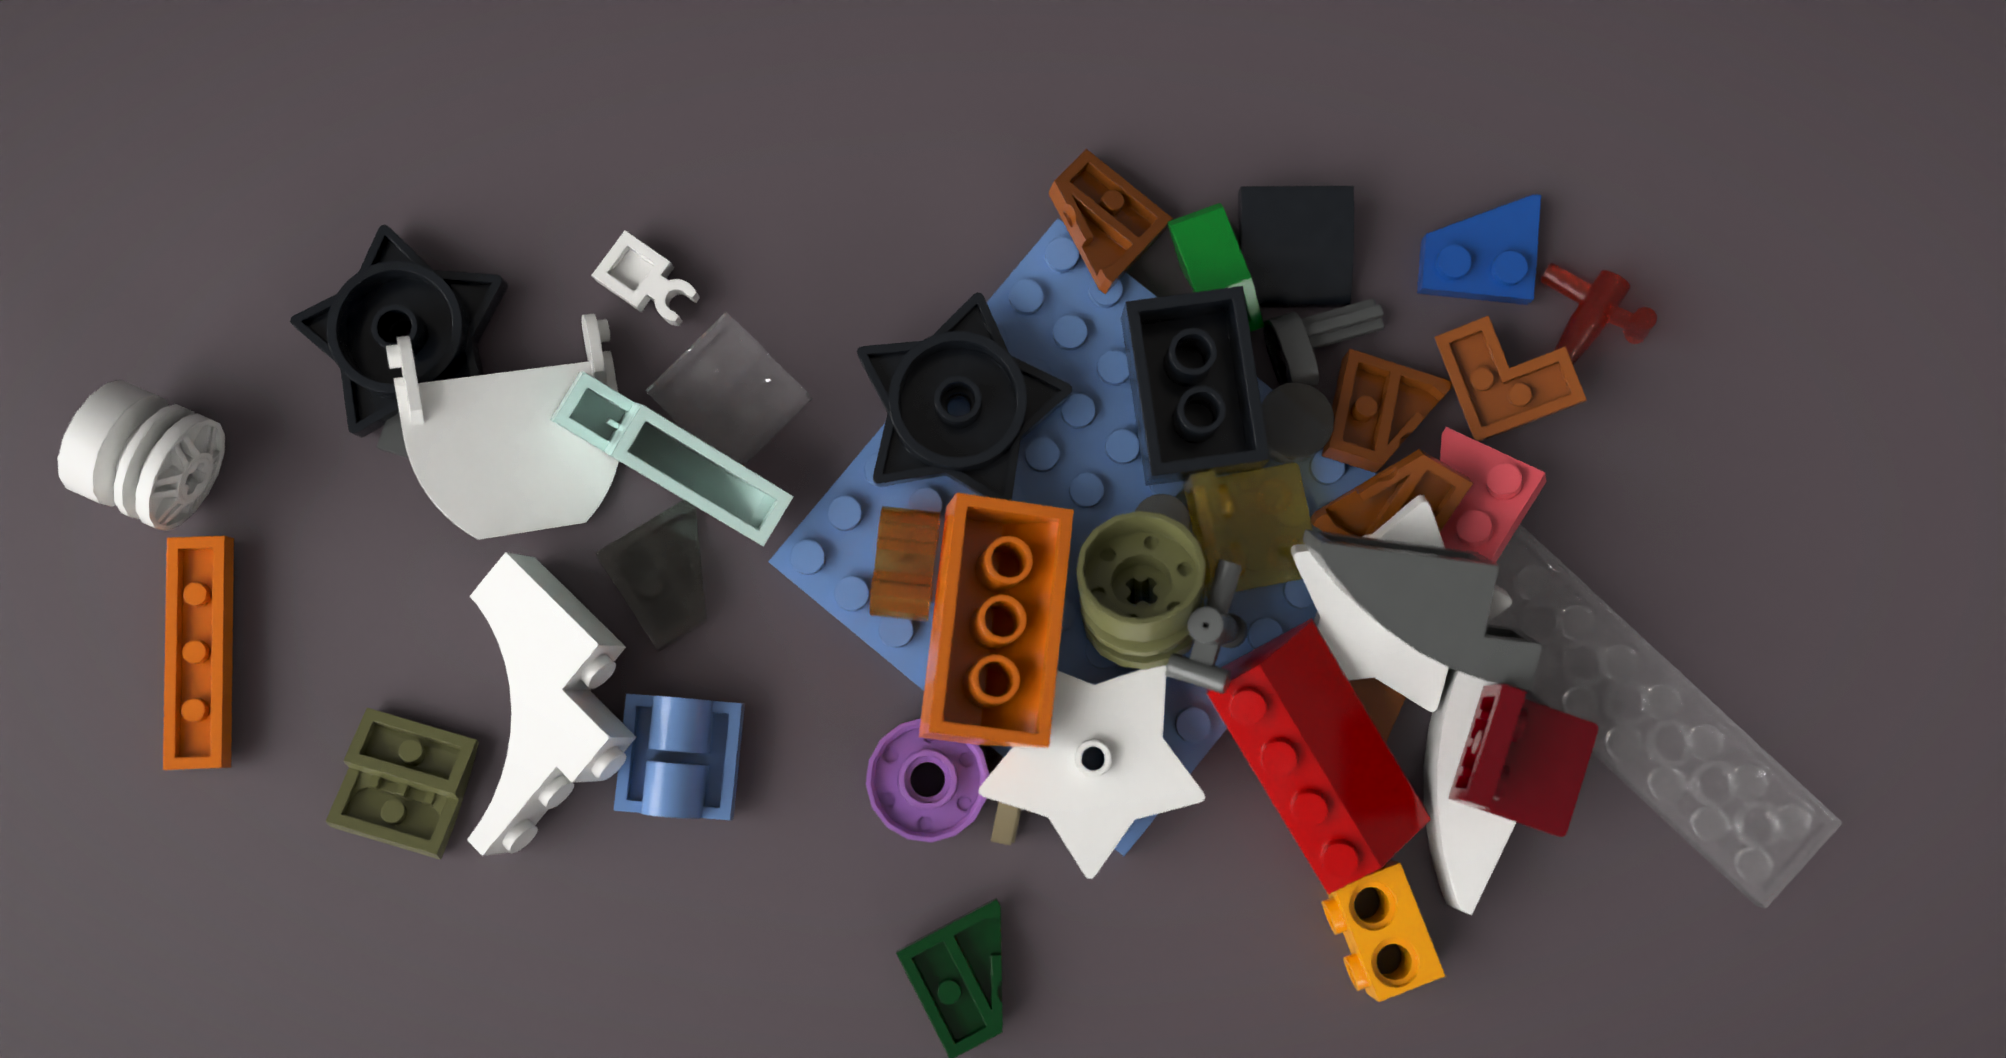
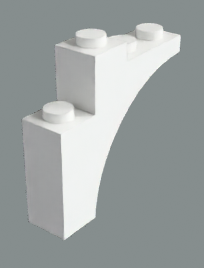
M505 552L469 596L482 611L498 641L506 665L511 697V733L502 776L489 807L467 839L482 856L516 853L523 849L537 834L538 828L535 825L548 809L558 806L570 795L575 782L604 781L610 778L622 767L627 757L624 752L636 739V736L590 691L602 685L613 674L616 668L614 661L626 646L535 557Z

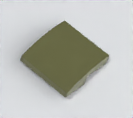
M366 708L343 760L349 767L325 822L330 827L441 860L458 817L479 742L473 738Z

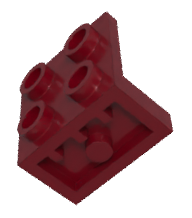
M1509 685L1483 686L1448 799L1557 837L1566 836L1599 731L1598 725L1594 722L1525 699L1526 691Z

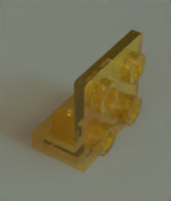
M1288 463L1220 477L1215 476L1214 470L1190 475L1184 483V490L1193 534L1200 543L1206 563L1205 592L1207 598L1219 559L1242 566L1235 592L1302 580L1293 559L1291 548L1293 545L1304 544L1305 529H1313L1300 468L1297 463Z

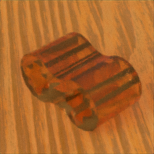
M882 506L870 595V616L929 621L941 512Z

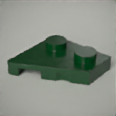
M996 897L896 951L949 1058H956L1003 1032L1001 905Z

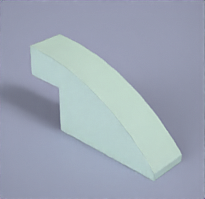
M584 371L579 372L550 419L762 546L767 542L794 497L642 404L633 402Z

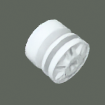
M123 380L106 383L91 394L75 413L63 437L58 456L59 478L66 489L103 505L111 507L117 505L122 514L140 519L142 523L156 529L168 531L180 526L194 514L209 494L219 474L225 453V434L220 423L200 414H195L194 411L174 404L169 406L166 399Z

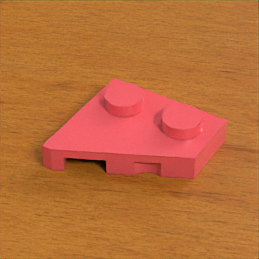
M1446 427L1442 432L1440 461L1467 476L1473 484L1440 531L1445 548L1477 552L1496 563L1546 484V472Z

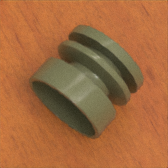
M1142 511L1114 516L1096 527L1080 548L1076 571L1080 593L1081 618L1086 637L1101 656L1121 667L1147 670L1165 666L1172 653L1183 656L1189 652L1195 642L1189 634L1187 626L1191 613L1205 606L1206 563L1199 541L1185 525L1164 514Z

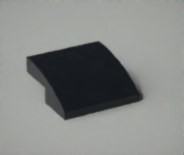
M1241 186L1238 192L1239 247L1251 274L1259 307H1344L1350 305L1354 258V186Z

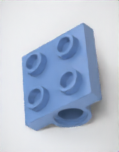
M626 694L623 724L636 736V739L624 752L627 757L622 767L618 770L614 811L635 812L644 815L672 818L734 820L745 704Z

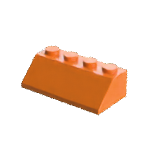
M956 493L948 503L944 520L919 738L975 745L1049 748L1074 510L964 493Z

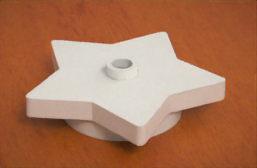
M1423 495L1416 496L1373 534L1362 536L1445 548L1431 506ZM1305 544L1293 545L1291 548L1293 559L1317 609L1314 622L1349 680L1376 678L1427 711H1436L1449 667L1419 653L1383 628L1336 586L1314 559ZM1495 585L1488 622L1512 605V598L1507 591Z
M1166 666L1147 670L1140 669L1096 685L1057 670L1049 748L1012 747L979 788V794L983 797L1048 817L1088 879H1093L1135 819L1197 804L1205 799L1204 792L1163 739ZM1092 746L1101 749L1105 757L1102 767L1094 771L1086 769L1081 760L1084 750Z

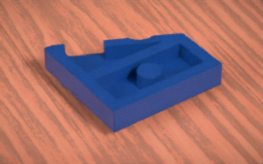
M1533 194L1427 233L1421 239L1417 294L1528 305L1532 302L1535 291L1541 195Z

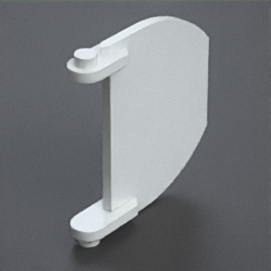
M594 313L582 315V331L587 362L418 383L409 336L397 337L396 345L386 346L389 368L402 369L403 377L393 379L404 443L413 471L420 485L435 506L451 522L477 540L582 524L590 519L602 503L614 479L619 460L550 419L580 371H584L618 392L611 351H603L601 342L610 341V329L607 319L597 320Z

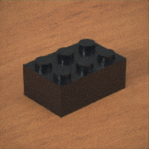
M1243 286L1125 302L1121 323L1145 485L1150 486L1260 471L1270 460Z

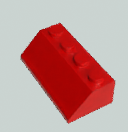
M1312 618L1221 667L1231 671V679L1227 691L1222 694L1207 689V695L1328 895L1381 869L1431 820L1429 813Z

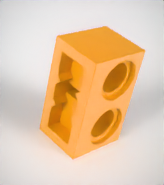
M1389 860L1381 869L1329 894V899L1322 901V907L1335 935L1343 932L1351 954L1344 957V963L1357 991L1365 989L1369 996L1381 1002L1445 977L1400 862ZM1373 887L1379 895V908L1373 916L1360 919L1354 909L1355 898L1361 890ZM1397 944L1401 951L1399 967L1392 973L1381 974L1376 964L1379 951L1386 945Z

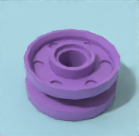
M920 718L899 724L879 741L869 759L866 788L872 809L887 828L908 840L935 842L956 836L975 821L987 799L979 794V788L989 776V771L984 753L978 745L919 738ZM925 762L934 763L939 766L944 774V785L941 791L930 797L917 794L910 782L911 773L914 768Z

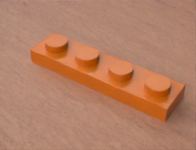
M198 536L167 538L163 770L231 768L234 538Z

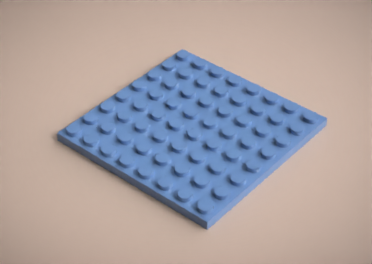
M1057 218L987 301V305L1009 354L1072 386V395L1020 441L1012 501L1074 510L1057 670L1093 685L1140 670L1121 667L1101 656L1087 639L1081 618L1080 593L1076 569L1080 548L1096 527L1114 516L1135 512L1138 505L1144 499L1156 494H1167L1176 497L1186 506L1191 519L1190 532L1199 541L1206 563L1205 606L1219 559L1242 566L1229 613L1242 617L1246 622L1248 632L1245 641L1240 646L1235 648H1224L1221 646L1215 666L1223 667L1311 618L1313 621L1315 620L1317 609L1295 564L1291 548L1293 545L1304 544L1305 529L1321 531L1314 527L1310 520L1315 511L1372 478L1377 473L1323 457L1322 452L1326 432L1257 378L1270 460L1260 471L1146 486L1121 316L1125 302L1156 298V296L1127 273L1120 278L1106 295L1101 292L1064 222ZM956 398L948 405V412L953 416H963L970 411L969 403L962 398ZM884 424L768 562L924 691L946 506L956 493L980 495L947 476L882 487L877 486L873 481V474ZM1193 646L1183 656L1190 658ZM1166 676L1163 739L1191 774L1225 732L1227 726L1208 697L1206 688ZM991 746L1003 757L1012 748L1011 746ZM1092 746L1084 750L1081 760L1086 769L1094 771L1102 767L1105 757L1101 749ZM1158 814L1135 819L1115 847V850L1122 856H1125Z

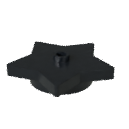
M384 224L379 227L359 272L351 277L337 294L292 316L290 323L334 360L340 368L348 429L350 433L362 438L382 427L386 420L399 413L393 378L403 377L402 369L389 368L386 346L396 345L397 337H401L405 331L411 329L409 337L418 383L484 375L477 344L505 294L508 284L500 275L433 270L396 232Z
M979 292L973 294L931 337L923 341L862 346L857 350L859 360L887 412L873 474L874 483L881 487L947 476L980 496L1012 501L1020 441L1072 395V386L1067 382L1009 354L982 293ZM962 398L969 403L970 411L963 416H953L948 412V405L952 400Z

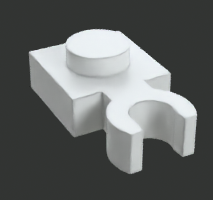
M627 231L622 233L591 275L598 283L640 312L643 311L650 300L654 301L658 313L666 322L674 326H680L683 321L678 314L670 310L669 304L671 299L677 295H685L695 303L700 299L694 287L687 281L681 279L667 280L666 278L674 269L672 263Z

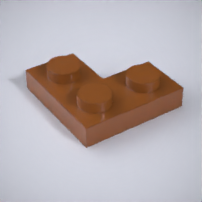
M1489 315L1434 337L1472 436L1478 442L1587 402L1566 346L1509 368Z

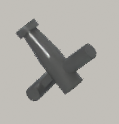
M1219 559L1206 606L1196 609L1188 619V631L1195 640L1190 658L1172 653L1167 663L1166 676L1222 694L1227 691L1231 679V671L1217 667L1215 664L1221 646L1224 648L1238 647L1247 637L1248 628L1246 622L1242 617L1229 613L1241 573V565Z

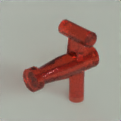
M1551 262L1540 279L1541 283L1579 304L1569 318L1554 349L1555 351L1566 346L1573 365L1601 334L1608 322L1625 329L1624 336L1632 344L1642 343L1656 324L1657 315L1651 308L1642 307L1635 313L1618 307L1630 290V284L1624 278L1611 271H1600L1591 285Z

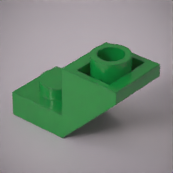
M1218 203L1168 221L1181 272L1192 287L1193 293L1243 286L1250 332L1264 327L1251 274L1222 204Z

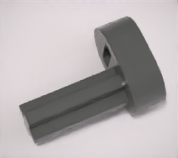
M1372 298L1305 318H1300L1297 313L1292 312L1265 320L1263 327L1264 340L1275 375L1282 390L1288 395L1318 385L1319 371L1314 349L1383 330L1384 325L1381 317L1384 313L1381 305H1376L1375 299Z

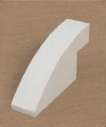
M1448 668L1439 706L1436 711L1432 712L1427 734L1423 766L1424 807L1429 813L1431 820L1426 824L1431 857L1446 905L1472 915L1516 822L1448 799L1483 686L1496 685L1495 683Z

